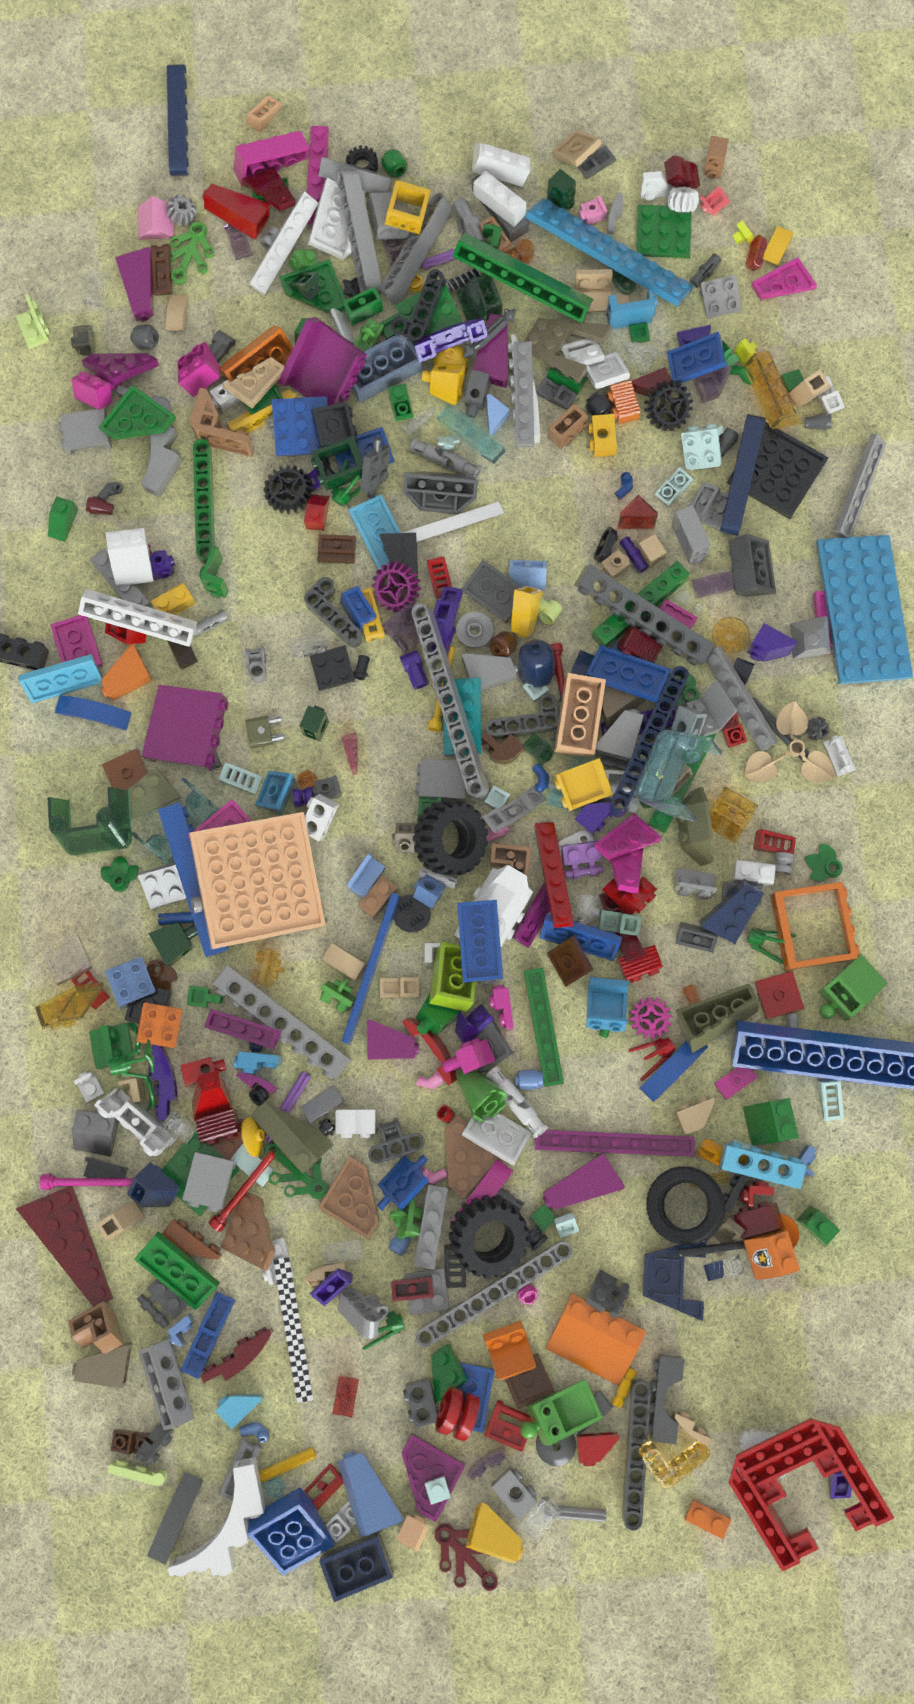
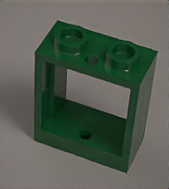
M354 436L312 451L314 457L311 459L314 470L318 469L320 473L317 474L320 486L324 484L326 491L350 483L358 474L360 475L359 479L362 478L363 459ZM350 450L356 467L326 476L321 460Z

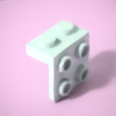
M716 423L706 424L705 428H699V425L690 426L688 430L681 433L687 470L718 467L722 464L719 435L724 433L723 425L717 426Z

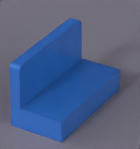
M358 586L341 594V606L351 622L360 631H362L363 625L376 619L375 612Z

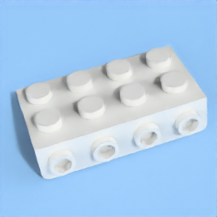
M327 178L322 189L308 245L344 260L348 255L352 254L338 184L336 181ZM363 191L364 200H365V203H366V200H367V198L365 197L366 191Z

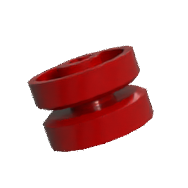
M450 1386L445 1392L438 1409L435 1423L436 1432L444 1435L452 1432L455 1439L466 1441L477 1419L480 1403L479 1397L469 1392L463 1396L460 1389Z

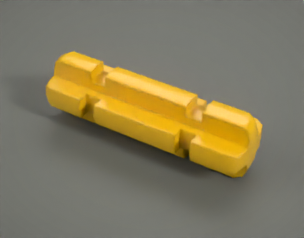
M629 1367L626 1371L625 1377H623L616 1391L617 1395H614L612 1400L614 1406L622 1408L625 1402L624 1398L627 1397L633 1384L632 1380L637 1375L636 1370Z

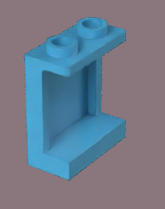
M652 289L648 290L646 300L623 304L617 303L616 294L609 295L606 316L611 329L652 323L653 316H655V307H657L656 295L653 296Z
M589 978L586 1028L593 1030L605 1029L613 1032L626 1030L629 981Z

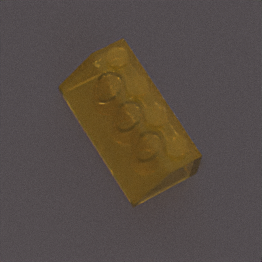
M770 351L754 353L743 366L770 428L776 429L801 424V420Z

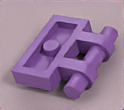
M599 840L561 846L563 865H571V870L564 871L565 878L578 879L580 876L589 875L591 877L596 876L598 873H603L602 865L595 866V861L602 860L601 853L594 848ZM587 863L588 867L578 869V864Z

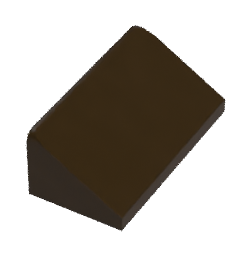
M167 640L181 670L198 662L191 646Z

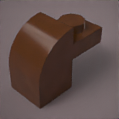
M488 732L481 737L483 742L481 745L488 752L492 751L490 760L497 764L511 763L524 752V746L512 734L501 744Z

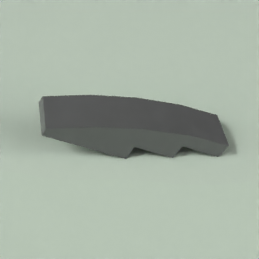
M184 1472L147 1557L166 1565L202 1486V1479Z

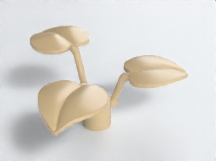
M796 701L787 704L780 711L776 719L778 732L782 735L789 734L793 740L787 746V752L774 760L771 759L770 754L767 752L758 751L753 753L747 760L744 776L754 782L772 780L778 773L774 763L787 755L791 757L801 755L805 761L801 765V774L805 780L811 783H820L835 778L834 768L829 758L820 751H811L806 758L804 742L797 740L793 736V734H803L807 730L809 723L807 715Z

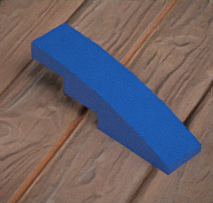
M219 1292L216 1293L180 1369L181 1372L199 1380L235 1303L234 1299Z

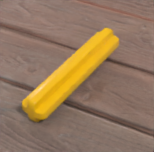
M314 1448L306 1449L260 1470L261 1482L270 1480L314 1460L317 1457Z

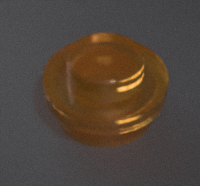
M310 770L303 771L298 775L300 787H311L314 781H316V775Z

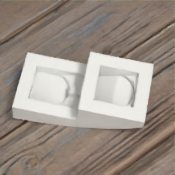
M826 376L830 388L817 396L823 410L827 414H831L845 408L838 390L835 391L830 377Z

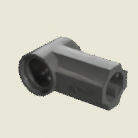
M221 330L214 334L211 341L212 344L209 346L218 363L225 354L230 353L228 351L236 343L235 339Z

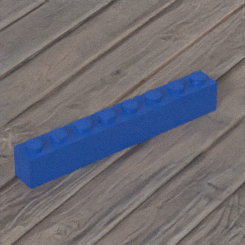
M179 802L158 809L205 957L208 958L229 951L228 946L211 949L204 910L199 913H193L191 898H201L191 843L187 837L189 833L194 831L192 824L188 825L186 819L189 817L187 807H183Z

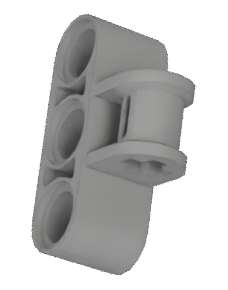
M346 1287L340 1292L338 1311L362 1337L366 1339L376 1338L380 1321L388 1315V1307L385 1304H381L378 1296L375 1294L363 1297L356 1289Z

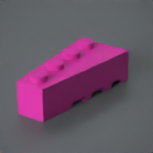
M301 131L235 146L233 170L240 185L244 186L242 179L272 167L279 171L283 165L286 168L308 159L309 146Z

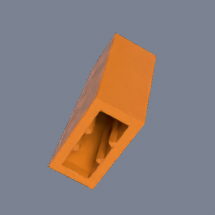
M133 644L128 647L101 679L103 684L101 690L106 698L109 697L112 701L153 681Z

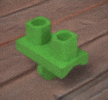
M368 318L365 325L361 328L354 345L363 352L374 347L385 329L384 325Z
M347 978L343 982L337 979L334 983L327 981L321 987L320 1000L329 1004L333 997L336 998L339 1002L335 1008L341 1013H345L354 1004L356 997L350 994L353 989L347 986L349 982Z
M414 1199L403 1210L397 1207L396 1210L390 1212V1219L395 1221L394 1226L398 1227L397 1238L403 1240L405 1237L416 1238L420 1234L421 1227L413 1224V1220L418 1221L421 1219L423 1209L416 1206V1200Z

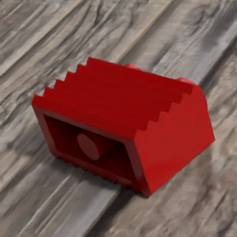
M655 945L643 949L646 954L645 959L631 964H627L624 956L617 959L624 980H630L631 983L642 980V975L648 974L650 977L660 973L659 969L663 967Z

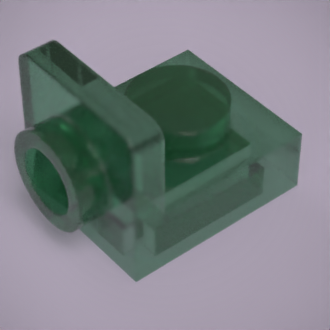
M535 733L523 744L524 751L534 757L541 766L550 761L555 753L550 744Z

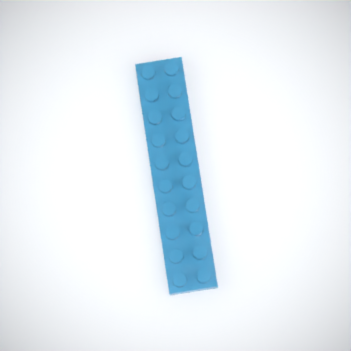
M541 199L526 213L525 218L642 287L648 290L652 289L654 294L675 306H678L694 288L687 280L677 277L672 271L660 267L656 262L643 257L641 253L631 250L623 243H619L612 236L599 231L595 226L586 224L581 218L571 215L566 209L554 205L548 199Z

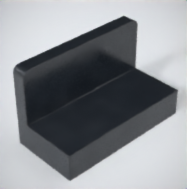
M86 1157L85 1161L88 1163L83 1176L88 1178H125L128 1168L97 1158Z

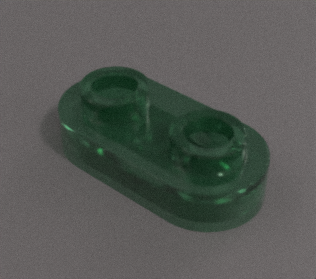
M612 269V283L618 291L624 295L632 294L635 290L636 282Z

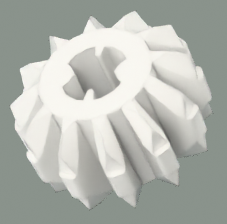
M690 187L671 189L668 195V206L671 210L690 212L697 208L699 197L695 189Z

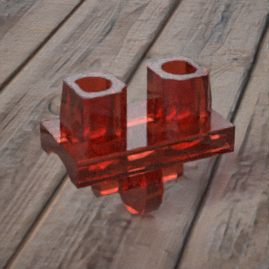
M339 1375L332 1414L353 1417L359 1379Z

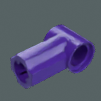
M417 650L399 657L414 690L429 684Z

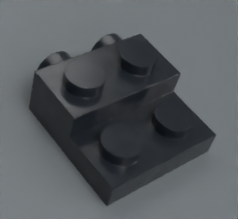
M348 402L311 409L319 447L328 446L353 436L356 439L357 429L352 423L353 412L351 407L348 406Z

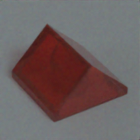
M638 494L620 512L617 529H654L658 512Z

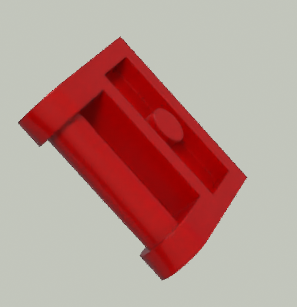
M497 1400L484 1436L523 1452L527 1439L521 1435V1427L500 1419L498 1416L502 1412L523 1422H533L530 1414L503 1404V1401Z

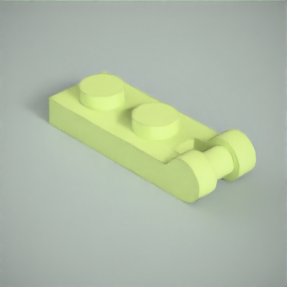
M117 1459L109 1464L107 1472L155 1486L162 1485L168 1478V1473L165 1470L161 1469L158 1472L150 1471L148 1466L146 1467L142 1464H136V1467L128 1465L129 1462L123 1459Z

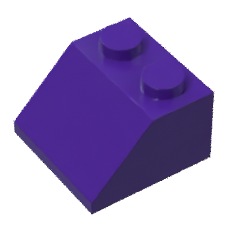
M764 623L747 653L750 654V658L753 660L765 662L789 656L798 641Z

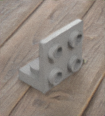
M718 681L713 682L700 699L687 702L684 705L707 714L701 732L702 738L720 732L737 712V709Z
M677 868L673 891L678 892L677 895L688 897L689 894L697 895L698 899L708 900V897H712L717 891V888L714 887L715 874Z

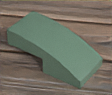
M601 910L598 929L639 936L642 916Z

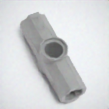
M465 197L458 198V200L453 202L452 207L458 218L459 232L467 233L486 243L480 230L478 215H473Z

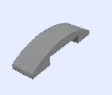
M533 786L523 792L518 798L499 809L492 810L482 818L495 833L522 819L544 803L546 799Z

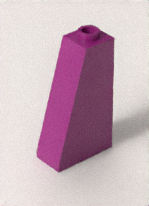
M146 247L115 257L136 322H144L153 317L150 247Z
M490 313L486 329L503 315ZM508 322L482 349L478 350L472 369L489 374L491 384L507 388Z
M601 1153L543 1192L545 1196L542 1199L548 1208L552 1206L556 1210L625 1188V1185L604 1153Z

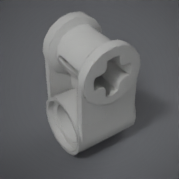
M264 646L251 650L245 648V657L251 680L255 683H263L267 678ZM257 670L262 671L258 676L253 675Z

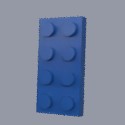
M600 645L586 676L606 679V686L657 703L670 676L671 669Z
M497 900L457 903L463 982L503 979Z
M551 914L546 915L540 939L559 945L575 935L585 953L610 961H614L622 940L621 936L613 932H605L593 926L582 925L577 921H574L571 927L553 928Z

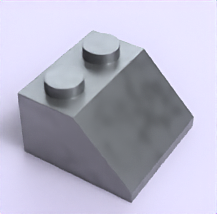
M76 1110L72 1128L73 1150L112 1157L119 1120L115 1117L105 1118L99 1113Z

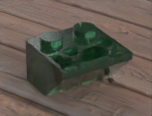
M487 274L475 277L457 292L466 321L476 319L486 321L490 313L502 315V301L493 277Z

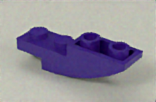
M443 587L441 598L436 601L434 616L447 656L455 632L453 625L463 594L460 588ZM436 645L432 646L431 652L436 649Z
M152 1045L155 1068L154 1073H151L149 1065L148 1073L151 1080L159 1081V1085H156V1096H159V1104H156L155 1114L158 1116V1120H170V1101H178L176 1077L164 1047Z

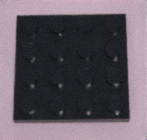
M765 422L748 495L791 519L829 457ZM732 472V474L730 475V477H729L728 480H727V483L730 484V485H731V480H732L733 472Z

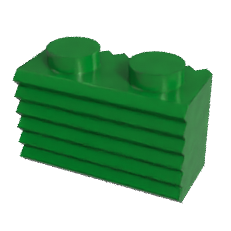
M373 286L372 289L369 288V290L363 291L359 295L356 294L353 298L346 299V301L343 300L344 314L351 326L384 311L382 299Z

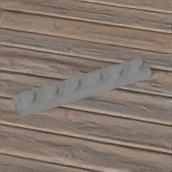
M532 341L514 342L516 447H534Z
M878 434L870 435L834 532L840 538L852 536L886 443Z
M717 646L714 648L706 662L737 709L738 715L758 748L764 752L779 741L722 647Z

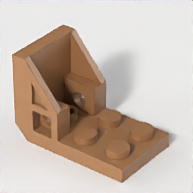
M199 388L189 420L197 440L204 439L213 448L253 457L254 448L250 436L245 432L239 431L237 433L223 427L207 389Z

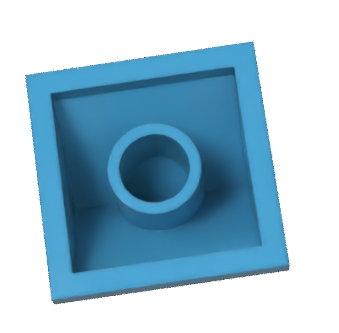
M268 771L255 806L283 815L296 782L294 776L290 773Z

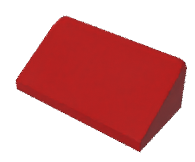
M330 1463L304 1490L317 1511L344 1483L342 1475ZM331 1470L335 1478L329 1485L324 1481H319ZM317 1483V1488L322 1490V1492L313 1500L307 1493Z

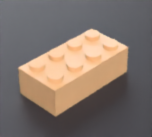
M571 673L567 674L564 682L554 752L592 758L595 755L606 679Z

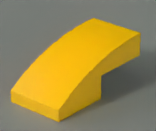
M777 226L762 260L779 266L794 233Z

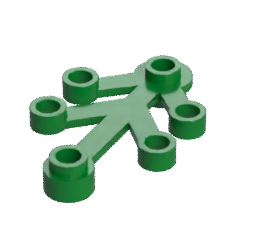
M270 1143L265 1147V1156L270 1148H275L276 1153L273 1160L276 1159L292 1172L288 1174L272 1172L269 1175L270 1184L277 1185L282 1182L302 1181L307 1186L295 1188L293 1185H287L284 1189V1195L287 1198L309 1194L314 1199L325 1197L328 1192V1185L325 1181L321 1180L320 1165L322 1158L319 1159L320 1162L313 1165L312 1179L307 1175V1172L303 1174L291 1160L280 1152L281 1149L275 1143ZM273 1175L278 1176L279 1180L277 1182L271 1180ZM315 1186H321L322 1191L316 1192ZM292 1188L294 1193L289 1195L286 1190Z

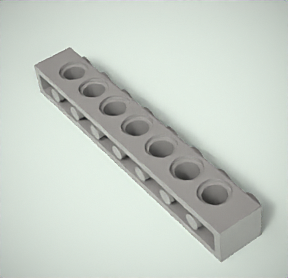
M227 965L213 983L217 986L215 991L223 997L226 994L231 997L232 1000L230 1002L240 1009L242 1006L248 1010L245 1014L254 1021L258 1018L263 1022L261 1025L280 1030L279 1040L284 1044L287 1041L292 1044V1050L298 1055L305 1054L308 1057L307 1062L315 1068L318 1065L323 1068L324 1071L322 1073L332 1080L334 1077L338 1080L352 1061ZM234 984H239L240 991L233 994L231 987ZM250 995H254L256 999L253 1005H247L246 999ZM265 1007L271 1009L268 1017H263L261 1014L262 1009ZM279 1019L286 1020V1026L283 1029L277 1028L276 1024ZM296 1030H299L302 1034L298 1041L292 1039V1033ZM311 1042L317 1044V1049L313 1053H309L307 1050V1046ZM326 1054H331L332 1062L329 1065H325L322 1061L323 1056Z

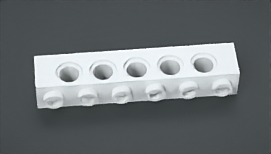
M88 589L81 597L78 612L79 615L189 647L193 641L197 621Z

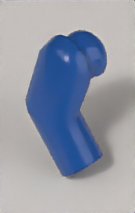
M623 472L620 476L621 488L614 493L619 500L633 489V478L629 472Z
M538 763L532 768L538 776V783L535 784V788L537 791L543 792L544 789L548 788L549 774Z

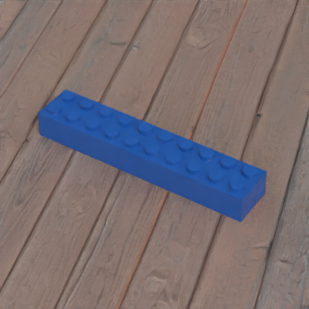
M738 1020L736 1022L731 1050L732 1067L914 1089V1043Z

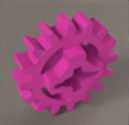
M649 996L647 997V1002L640 999L641 1005L635 1003L634 1007L636 1010L630 1011L634 1017L630 1018L629 1021L635 1023L631 1028L638 1029L637 1035L642 1032L644 1039L650 1035L651 1040H653L655 1034L660 1038L662 1037L661 1031L667 1033L668 1029L666 1026L672 1025L668 1019L673 1016L667 1014L670 1007L664 1008L665 1001L658 1003V997L652 1001ZM646 1006V1012L638 1015L641 1008ZM654 1006L658 1007L662 1013H658ZM649 1013H652V1016L660 1017L653 1020L652 1023H650V1020L642 1019L649 1016ZM659 1021H663L662 1026L656 1030V1024ZM639 1023H644L648 1030L642 1028Z

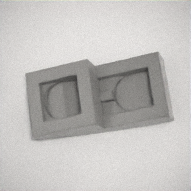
M619 193L612 204L607 234H614L616 218H622L623 193Z

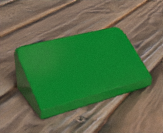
M551 367L547 374L548 379L560 387L563 384L577 395L588 379L583 376L580 383H577L574 378L565 376L556 367Z

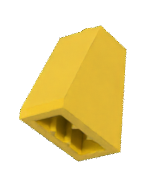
M529 586L515 589L511 632L516 633V636L527 638V636L534 634L544 590Z
M483 1502L477 1504L465 1547L509 1563L517 1562L523 1553V1547L521 1546L523 1540L487 1504Z

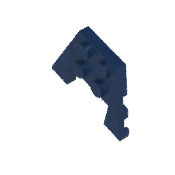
M706 1241L694 1245H677L644 1254L642 1295L698 1320H703L704 1301L683 1299L684 1257H678L676 1250L704 1246ZM706 1254L692 1255L686 1257L706 1258Z

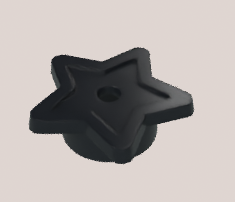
M356 277L351 281L343 280L345 285L343 294L353 297L360 293Z

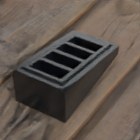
M450 1244L444 1245L446 1287H466L465 1268L461 1263L449 1264V1260L458 1259L455 1255H449V1253H453ZM461 1268V1272H449V1269ZM461 1276L462 1282L450 1283V1277Z

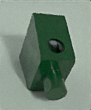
M178 922L153 931L149 935L166 966L171 967L194 948L190 939L197 936L198 932L194 924L184 929Z

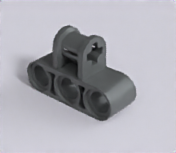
M394 1118V1121L385 1124L379 1123L384 1143L371 1147L368 1152V1158L371 1162L377 1164L419 1151L424 1146V1138L418 1133L403 1136L398 1118ZM414 1136L419 1137L421 1140V1144L417 1148H413L410 1145V1139ZM396 1142L402 1146V1151L399 1154H394L391 1151V1146ZM375 1149H380L383 1152V1157L380 1160H375L372 1156Z

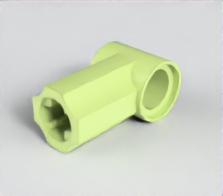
M542 598L538 616L543 623L552 625L562 612V606L557 601H546Z

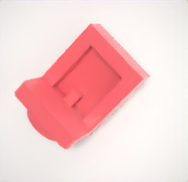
M720 186L708 196L704 197L702 195L700 197L703 202L700 204L706 213L710 212L712 215L718 213L731 202Z

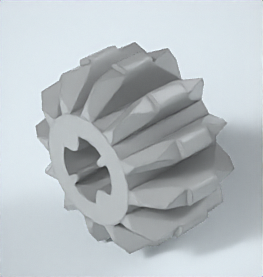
M176 194L175 198L171 197L166 205L167 217L171 218V223L177 222L178 226L182 223L186 227L188 223L192 224L197 212L196 203H191V198L186 199L185 194L182 197Z

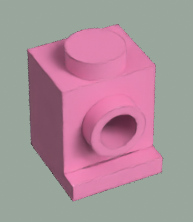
M600 195L594 200L580 204V210L578 211L579 218L589 225L605 220L607 215V208Z

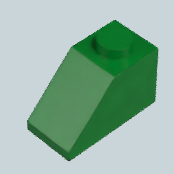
M56 496L49 513L48 537L63 542L66 541L78 512V508L73 501Z

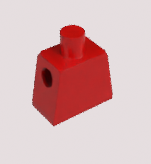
M208 1057L180 1065L185 1087L196 1085L199 1075L206 1074L202 1073L200 1068L209 1066L210 1070L208 1073L217 1070L219 1072L227 1070L224 1059L212 1062V1058Z

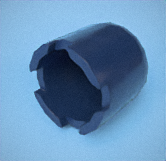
M539 639L530 640L520 648L518 670L519 678L523 683L531 684L535 688L548 685L556 674L554 651L547 642Z

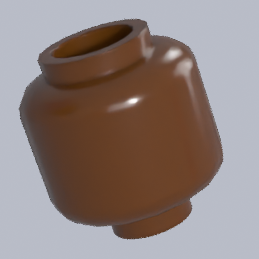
M507 631L500 632L491 639L489 644L490 650L494 656L508 657L517 648L516 638Z

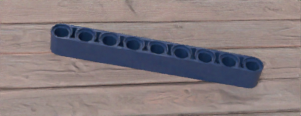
M677 666L672 670L613 795L609 811L614 817H622L627 812L686 685L689 673L683 666ZM675 676H680L682 679L679 680ZM668 692H674L675 695H670ZM665 707L668 711H663L660 708ZM653 723H658L661 727H655ZM645 739H651L653 743H648ZM638 755H644L646 759H640ZM630 771H636L639 775L634 776ZM628 787L631 791L625 792L622 788ZM619 803L623 805V808H616L614 804Z

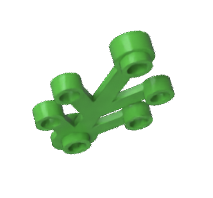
M194 222L188 232L179 236H173L170 239L171 246L174 248H178L182 242L190 240L189 244L171 252V263L175 261V258L184 255L180 267L174 269L171 273L173 282L177 285H182L186 282V271L192 256L197 264L199 273L204 274L208 271V266L203 261L196 247L198 241L203 247V253L206 258L214 256V250L209 246L205 238L207 228L201 222ZM174 240L179 241L177 244H173ZM211 250L212 252L211 254H206V251ZM200 266H205V269L203 270L199 268Z

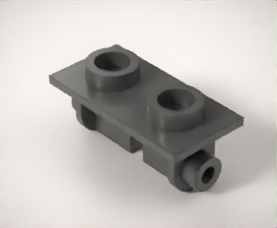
M161 1423L159 1426L156 1425L155 1429L148 1436L154 1443L150 1445L145 1441L136 1452L135 1458L140 1462L145 1460L144 1466L146 1467L149 1464L153 1465L160 1456L158 1452L162 1446L166 1448L173 1439L171 1436L173 1431L170 1429L167 1433L165 1430L163 1431Z

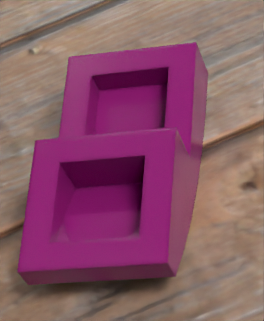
M238 1072L236 1074L250 1088H254L258 1083L271 1094H274L278 1089L274 1084L263 1078L247 1073Z

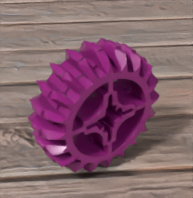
M396 561L394 564L393 562H388L387 565H382L381 569L376 571L377 576L372 578L376 583L371 585L376 590L372 594H377L378 596L375 601H382L381 607L386 605V610L388 611L392 609L393 612H398V610L403 612L405 609H410L412 607L411 604H416L415 598L420 597V594L416 591L421 590V587L417 586V583L420 582V579H415L417 573H411L413 567L410 566L406 569V563L400 565V562ZM388 575V585L385 587V580ZM394 585H395V586H396V585H397V586L402 585V586L399 587V588H390V587H393ZM406 587H408V593L406 598L404 599V590Z

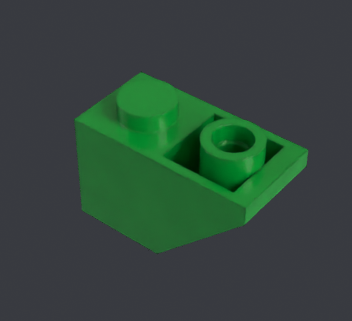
M406 383L388 387L395 421L414 418Z

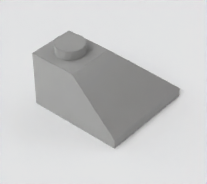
M827 616L790 623L791 638L798 641L792 650L793 659L831 653Z

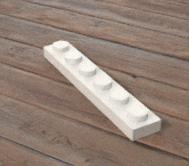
M303 192L248 283L263 295L267 292L319 204L306 192Z

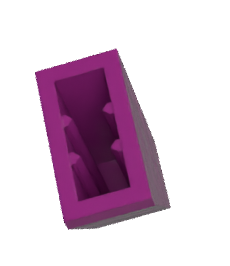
M367 1020L368 1060L416 1059V1054H419V1043H415V1038L375 1021Z

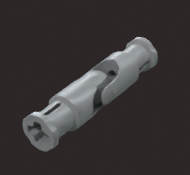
M414 437L411 442L409 452L420 454L424 459L439 464L455 473L477 479L481 472V465L476 466L469 463L467 459L445 451L431 443H424L418 437ZM452 460L454 465H449V461Z

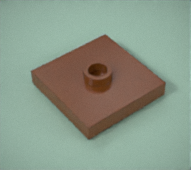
M137 749L102 764L116 798L148 774Z

